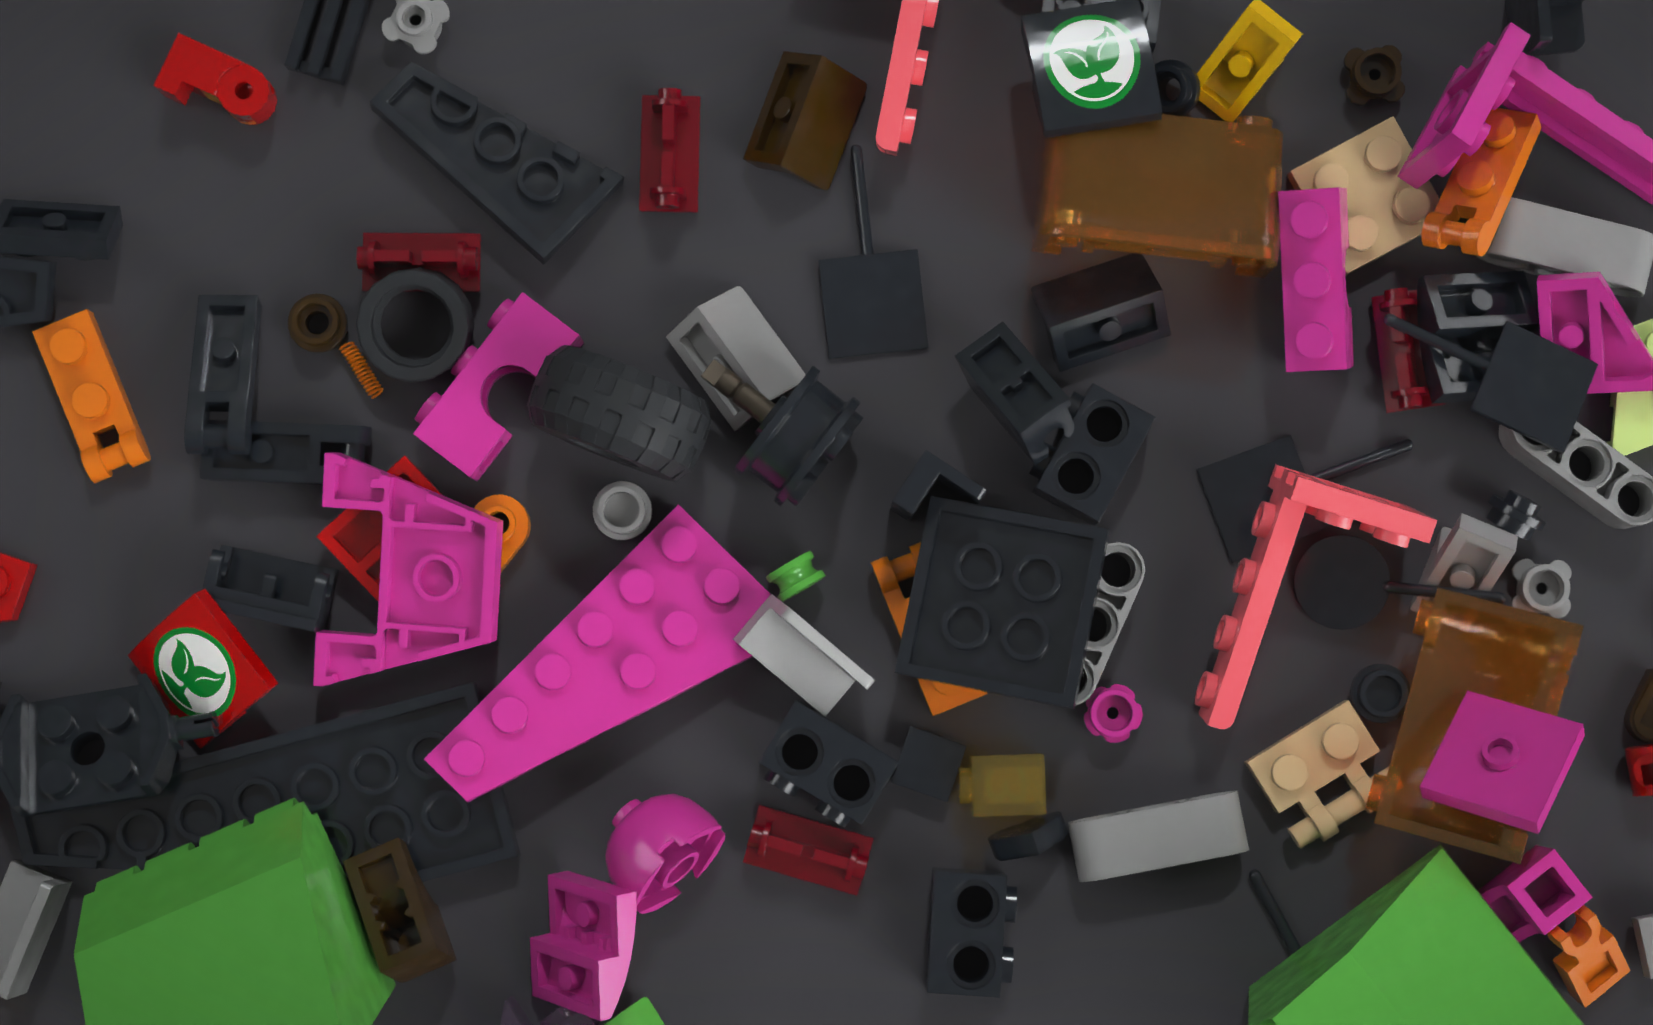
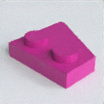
M1601 272L1539 275L1537 278L1540 336L1598 364L1587 394L1653 391V357Z

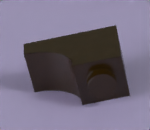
M398 837L343 861L380 973L400 983H405L457 960L440 909L428 894L415 868L405 841Z

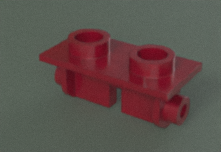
M677 88L658 89V95H642L639 212L698 213L701 96H682V90Z
M363 232V246L357 247L356 255L357 268L362 270L363 292H368L374 283L395 271L418 267L442 272L457 283L463 292H480L481 233ZM414 289V290H407V291H402V292H425V291H421V290H418V289Z
M1407 288L1389 289L1383 291L1384 295L1371 297L1386 413L1446 405V403L1432 404L1419 340L1384 323V317L1387 314H1393L1418 326L1417 289L1410 291Z
M759 805L743 863L857 896L866 871L874 838Z

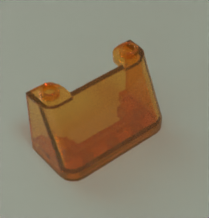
M1162 114V120L1044 138L1031 251L1061 255L1062 247H1077L1078 241H1082L1080 252L1093 253L1094 249L1207 261L1210 262V267L1222 268L1227 260L1231 259V265L1235 266V275L1265 278L1278 265L1280 217L1278 191H1282L1283 132L1272 128V119L1261 116H1240L1237 118L1236 123Z
M1438 587L1434 602L1422 599L1412 634L1424 636L1393 756L1387 776L1374 774L1365 807L1366 809L1377 811L1374 823L1492 858L1521 864L1529 835L1526 830L1422 798L1420 785L1467 690L1557 716L1563 692L1569 679V675L1566 673L1570 670L1573 657L1577 654L1584 625Z

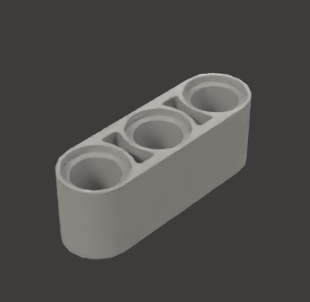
M1511 197L1488 251L1484 256L1476 257L1487 263L1524 271L1525 273L1537 276L1601 272L1614 295L1643 297L1653 261V234L1638 228Z
M1576 421L1564 453H1559L1543 444L1533 445L1527 442L1521 434L1499 425L1501 445L1511 456L1604 524L1614 529H1627L1653 521V476ZM1574 450L1583 452L1591 462V473L1586 481L1576 478L1570 470L1569 458ZM1624 485L1632 488L1639 498V508L1634 516L1625 514L1618 503V494Z
M1116 542L1107 545L1105 556L1110 554L1122 556L1130 565L1131 573L1129 580L1122 587L1110 586L1101 576L1095 609L1100 611L1105 617L1107 628L1106 633L1097 642L1088 641L1082 671L1083 683L1078 691L1076 705L1089 699L1094 692L1143 582L1145 574L1144 559L1139 551L1130 544Z
M1238 790L1207 794L1068 822L1079 882L1114 878L1234 855L1249 850Z

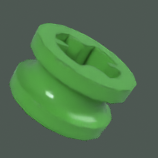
M811 550L766 576L769 584L774 583L779 587L780 593L777 598L780 601L784 602L826 577L823 570L813 568L812 559L814 555Z

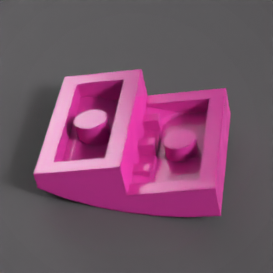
M571 871L548 874L550 933L530 937L532 996L599 1021L611 1019L619 1001L632 956L637 914V891Z

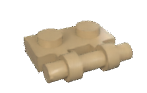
M1349 700L1340 702L1244 762L1275 813H1281L1298 803L1306 818L1288 828V832L1300 849L1318 838L1323 842L1339 833L1338 826L1363 810L1370 814L1385 804L1384 797L1402 787L1400 780L1390 767L1385 768L1371 778L1364 771L1360 763L1377 754L1380 750ZM1343 775L1351 790L1324 806L1315 791Z

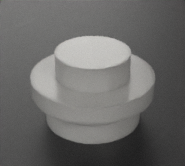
M617 481L608 484L597 494L593 504V518L599 530L606 536L615 540H630L638 537L647 529L652 518V504L646 492L638 485L627 481Z

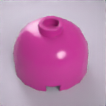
M674 793L653 796L643 802H640L639 799H634L624 805L612 820V825L615 829L607 842L605 855L608 874L614 885L637 891V911L639 913L646 914L656 911L682 893L674 884L684 878L691 869L696 879L707 869L725 840V833L721 829L723 827L699 804Z

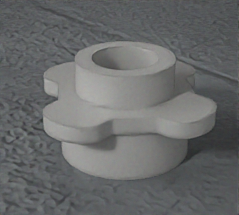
M395 0L397 4L391 17L385 19L382 23V32L386 39L391 42L401 40L407 46L414 48L419 54H428L434 51L437 46L436 40L442 31V23L447 22L450 17V10L443 0ZM417 15L421 17V23L415 26L411 24V18Z
M1530 559L1517 561L1512 568V576L1517 580L1516 596L1511 601L1512 610L1520 617H1529L1533 613H1548L1555 619L1566 616L1571 609V602L1568 598L1571 589L1569 579L1572 572L1569 565L1562 560H1554L1550 564H1535ZM1539 583H1543L1546 586L1544 594H1539L1536 590V586Z

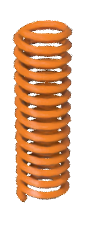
M348 342L340 346L339 350H342L341 353L344 354L343 357H346L347 364H351L350 367L353 368L352 371H355L356 378H360L359 382H361V385H364L363 389H366L365 392H369L367 396L373 395L371 399L379 396L384 388H381L377 377H374L375 374L370 370L368 363H365L366 360L363 359L364 356H361L362 353L357 349L355 342Z

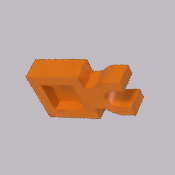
M1583 905L1574 912L1576 923L1570 931L1566 933L1556 926L1547 935L1553 943L1563 950L1552 961L1569 994L1586 1008L1631 970L1614 935L1600 924L1594 912Z

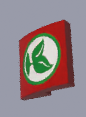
M206 589L194 593L127 655L141 674L146 673L156 684L173 715L184 717L215 711L219 722V727H217L219 735L247 713L246 710L279 684ZM212 736L193 740L201 749L216 737Z

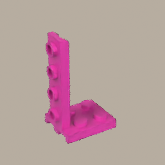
M1510 22L1504 28L1495 46L1487 42L1476 52L1473 62L1468 69L1462 65L1455 69L1397 176L1415 189L1421 187L1436 174L1441 178L1445 177L1457 163L1462 153L1471 156L1479 149L1491 129V125L1485 122L1491 109L1496 110L1502 104L1510 110L1537 114L1542 132L1653 205V139L1644 134L1638 125L1623 120L1598 103L1589 92L1574 87L1549 70L1540 59L1522 52L1531 35Z

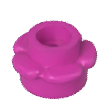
M1113 684L1110 688L1103 686L1096 688L1090 698L1086 700L1088 711L1084 714L1085 725L1094 736L1101 735L1105 741L1110 743H1119L1128 739L1130 731L1140 726L1143 717L1141 705L1134 700V692L1120 684ZM1111 707L1118 710V716L1115 719H1110L1107 715V711Z

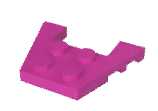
M324 453L322 507L380 511L383 515L377 633L331 630L316 632L313 686H325L496 641L503 520L343 453Z

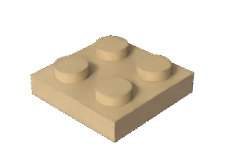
M1394 116L1302 164L1287 174L1294 190L1347 188L1349 248L1346 249L1345 276L1421 236L1428 213L1434 212L1439 201V197L1429 180L1418 189H1415L1397 177L1412 148Z

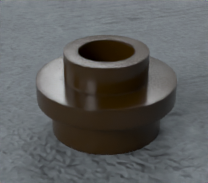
M316 293L301 298L294 304L288 316V330L292 339L298 346L309 352H328L336 348L343 341L347 333L348 318L344 308L334 298L325 294ZM317 314H325L329 320L327 330L321 334H313L309 328L310 320Z

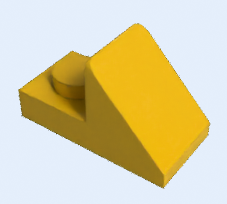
M1253 0L1198 71L1197 76L1200 81V96L1198 100L1231 125L1284 61L1285 56L1303 34L1261 0Z

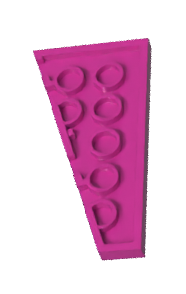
M678 504L424 760L469 803L564 752L570 751L607 730L621 725L688 691L703 681L752 658L753 656L736 643L733 638L771 594Z

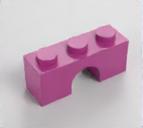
M1347 188L1278 191L1286 372L1349 369L1354 366L1352 307L1348 305L1345 278L1346 249L1349 248Z
M523 292L515 302L507 298L501 303L487 324V327L492 332L478 349L471 345L463 352L451 370V373L456 376L455 380L442 396L437 392L433 393L425 401L415 417V421L420 425L413 434L477 482L513 436L498 424L490 414L488 396L493 384L502 376L516 372L528 374L536 379L546 355H550L563 345L581 348L584 344L578 333Z
M1535 845L1478 890L1518 942L1534 934L1546 935L1593 898L1555 849Z

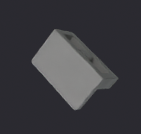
M736 286L697 306L666 336L734 431L747 425L754 418L732 402V397L727 398L700 377L714 359L742 378L743 383L750 384L772 402L794 390L806 375L740 286Z
M773 594L765 600L733 638L736 643L823 716H826L855 681L867 690L875 682L870 675Z
M20 860L10 862L0 886V997L6 1000L27 993L72 884L70 880L35 866L24 865L23 861Z

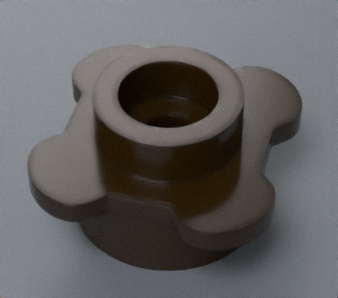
M1385 45L1382 48L1375 47L1366 51L1358 47L1348 51L1344 57L1343 64L1350 73L1351 85L1347 89L1346 94L1353 104L1362 106L1368 100L1384 99L1389 103H1394L1401 99L1405 93V85L1400 81L1402 75L1400 63L1402 61V54L1399 49L1393 45ZM1376 70L1380 75L1379 79L1372 80L1369 77V72Z

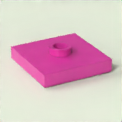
M1467 690L1420 785L1422 798L1539 834L1585 737L1584 726L1582 723Z

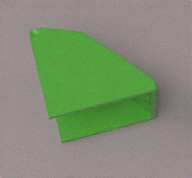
M296 798L289 799L255 814L254 823L252 824L248 820L243 819L200 838L198 847L189 842L147 860L142 871L138 866H133L96 883L94 892L84 895L74 949V960L86 1025H372L396 987L394 979L380 973L354 892L317 812L311 814L304 801L299 803Z
M1441 844L1249 986L1248 1025H1585Z

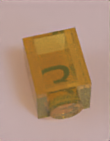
M1043 753L969 755V768H958L960 804H970L973 817L1046 815Z

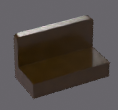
M783 51L743 160L757 168L790 173L816 189L828 190L867 90L866 82L822 55Z

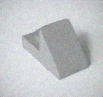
M1461 513L1452 529L1443 527L1438 533L1418 584L1491 591L1516 552L1518 536ZM1413 596L1410 610L1465 632L1483 603Z

